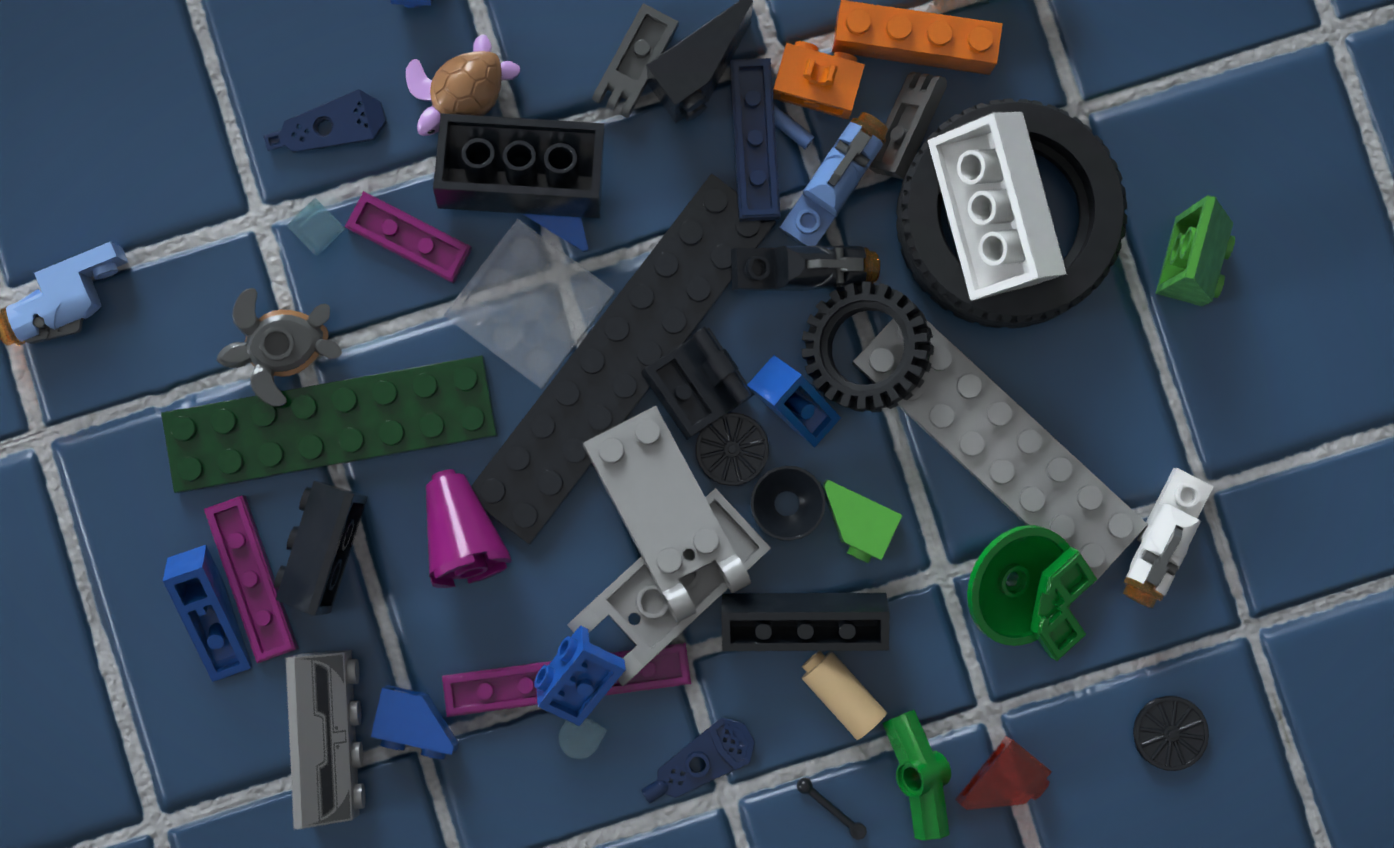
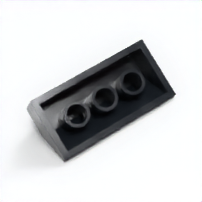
M441 113L433 183L438 209L600 218L604 123Z

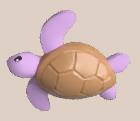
M480 35L476 38L473 52L458 55L445 62L437 70L432 80L426 76L420 61L413 59L406 68L408 89L418 100L432 101V106L428 107L418 119V134L429 136L439 132L441 113L477 116L487 114L498 99L501 81L517 78L520 74L519 65L510 61L500 63L497 54L491 52L492 46L486 35Z

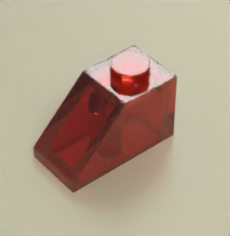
M1005 736L955 800L966 810L1023 805L1030 798L1036 800L1044 793L1050 783L1046 778L1052 771L1013 739Z

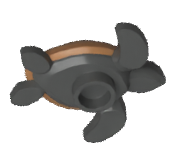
M249 288L240 293L232 311L233 323L246 336L245 342H234L225 346L218 354L216 360L218 363L229 368H239L251 363L254 366L250 378L252 391L263 402L270 406L280 407L285 405L287 401L286 397L276 386L274 376L284 377L297 374L314 362L319 354L328 359H336L342 355V350L335 341L328 340V330L323 325L330 317L329 305L320 304L316 306L309 316L301 312L281 309L266 313L258 319L255 312L258 293L256 289Z

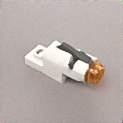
M1173 468L1146 521L1148 525L1137 539L1141 544L1123 582L1126 585L1122 593L1123 595L1153 609L1156 601H1162L1201 523L1198 517L1213 486L1179 468Z

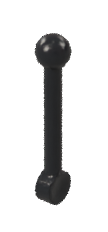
M801 778L798 780L797 790L802 794H809L848 827L854 839L860 840L865 837L867 830L862 823H854L815 790L810 779Z

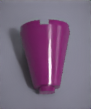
M447 469L433 474L431 477L432 481L426 485L429 577L432 586L435 588L456 587L454 579H467L468 584L504 571L507 568L506 562L511 563L512 561L510 553L464 474H456L454 469Z

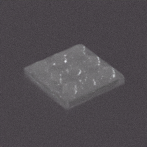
M517 218L444 316L539 388L543 389L614 296L615 291Z

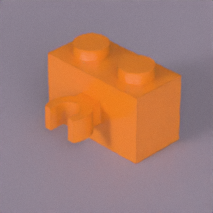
M796 41L795 45L786 43L773 88V99L849 120L865 64L857 62L858 59L848 53L835 52L833 56L819 52V48L816 45L808 42Z

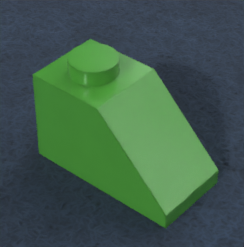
M826 480L822 489L840 541L850 546L847 554L868 564L872 557L882 560L902 515L839 484Z

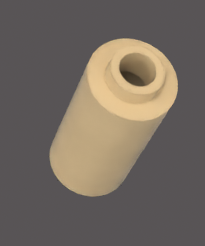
M818 651L802 665L806 673L801 679L856 740L864 737L886 716V710L832 651L826 655Z

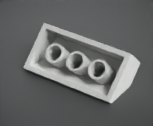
M1023 112L991 113L928 140L970 301L1033 286L1067 274Z

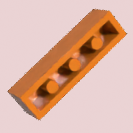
M841 0L837 13L832 52H844L856 56L990 75L998 61L1003 23Z

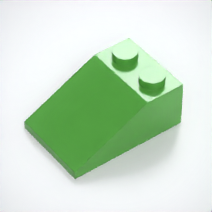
M1207 195L1176 216L1155 294L1198 306L1211 303L1213 298L1220 296L1225 281V276L1220 274L1224 259L1228 260L1233 251L1235 236L1230 235L1233 222L1216 197Z

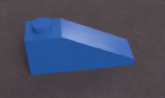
M207 545L168 557L163 583L212 682L251 669L252 664L223 579Z

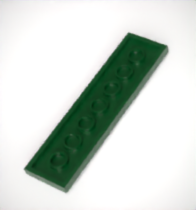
M482 355L284 390L281 392L286 397L287 402L280 407L270 406L257 396L161 412L174 493L498 436L485 360Z

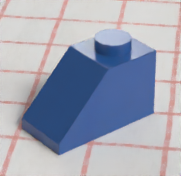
M775 355L769 359L747 384L769 409L814 448L841 419L837 412L799 372Z

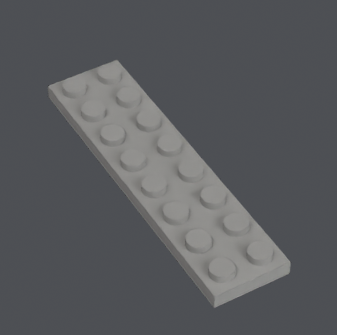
M894 319L885 326L852 362L873 384L888 378L896 370L902 359L904 338L899 325ZM926 321L927 326L931 328L933 336L930 338V342L934 346V355L929 357V362L932 365L930 371H925L922 377L924 380L920 388L916 386L911 392L913 396L907 401L902 399L897 402L898 407L1023 523L1045 527L1060 535L1070 547L1077 549L1098 580L1148 524L931 323Z

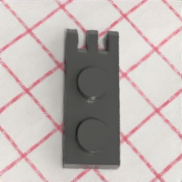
M643 3L597 86L592 100L600 103L605 97L607 90L611 91L612 94L606 107L614 111L621 98L626 99L627 101L623 105L620 115L628 119L648 84L646 65L665 52L679 27V21Z
M910 72L880 134L879 139L883 143V147L870 165L869 169L876 174L905 179L906 173L947 87L945 77L921 74L919 72Z

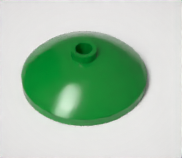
M1024 525L1004 532L984 549L972 569L967 591L970 615L977 628L984 635L995 642L1009 646L1025 645L1037 641L1030 627L1040 575L1070 548L1069 544L1060 535L1045 527Z

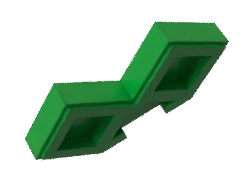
M1073 547L1068 548L1041 573L1030 627L1048 656L1055 661L1064 656L1086 635L1068 606L1097 580L1081 553Z

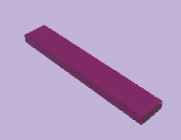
M686 642L667 645L629 682L622 686L616 681L606 695L691 684ZM631 650L611 653L623 658ZM551 661L443 675L442 682L447 717L537 705V688L534 686L535 678L543 665H549Z

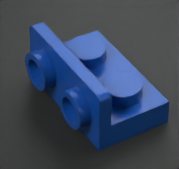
M580 625L571 637L567 636L564 638L558 648L557 655L550 664L543 665L538 671L534 686L537 688V707L580 726L625 672V660L589 642V630Z

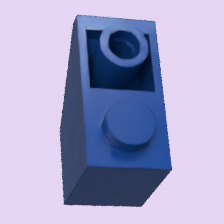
M391 685L381 689L371 737L381 739L380 746L401 751L405 750L406 745L422 748L421 755L434 759H445L446 754L452 755L457 751L459 742L429 694Z

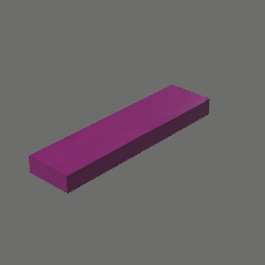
M241 495L205 508L204 511L256 662L261 663L299 649L284 605L276 600L278 590L274 589L275 579L246 496Z

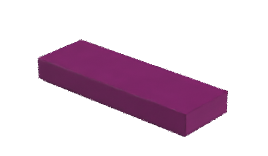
M364 191L345 225L346 229L453 284L472 250L471 246Z

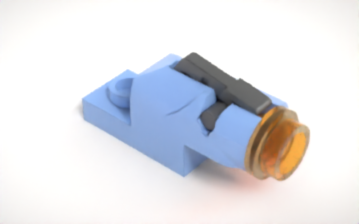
M110 241L35 272L34 274L41 291L37 289L18 302L2 308L0 311L1 341L6 346L14 343L20 346L25 343L34 344L80 333L83 320L92 316L101 308V303L91 278L94 277L96 280L110 277L118 272V266L128 263L123 248Z

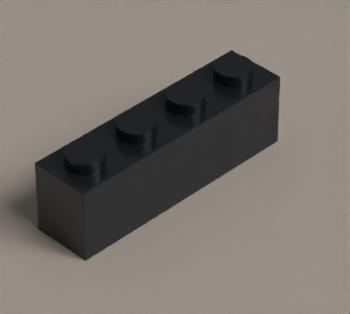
M886 593L722 594V651H889L890 611Z

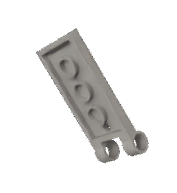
M656 406L583 442L587 455L677 623L696 613L687 591L679 581L680 579L715 562L731 593L751 584L750 577L743 563L735 554ZM692 550L695 553V558L692 561L685 560L683 557L684 551Z
M715 488L705 498L735 554L739 557L747 571L771 547ZM686 550L683 552V557L687 561H692L695 558V553L692 550ZM641 556L570 621L567 626L573 633L580 625L591 632L607 616L617 624L636 645L622 658L625 660L626 670L617 681L624 686L720 597L728 587L715 562L680 579L679 581L687 591L696 613L677 623ZM632 613L638 614L640 616L639 624H630L628 620L629 615Z

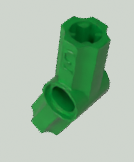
M915 710L882 723L900 763L896 770V780L900 790L910 800L915 839L926 841L941 839L950 835L943 786L947 785L951 779V768L946 757L940 752L932 751Z

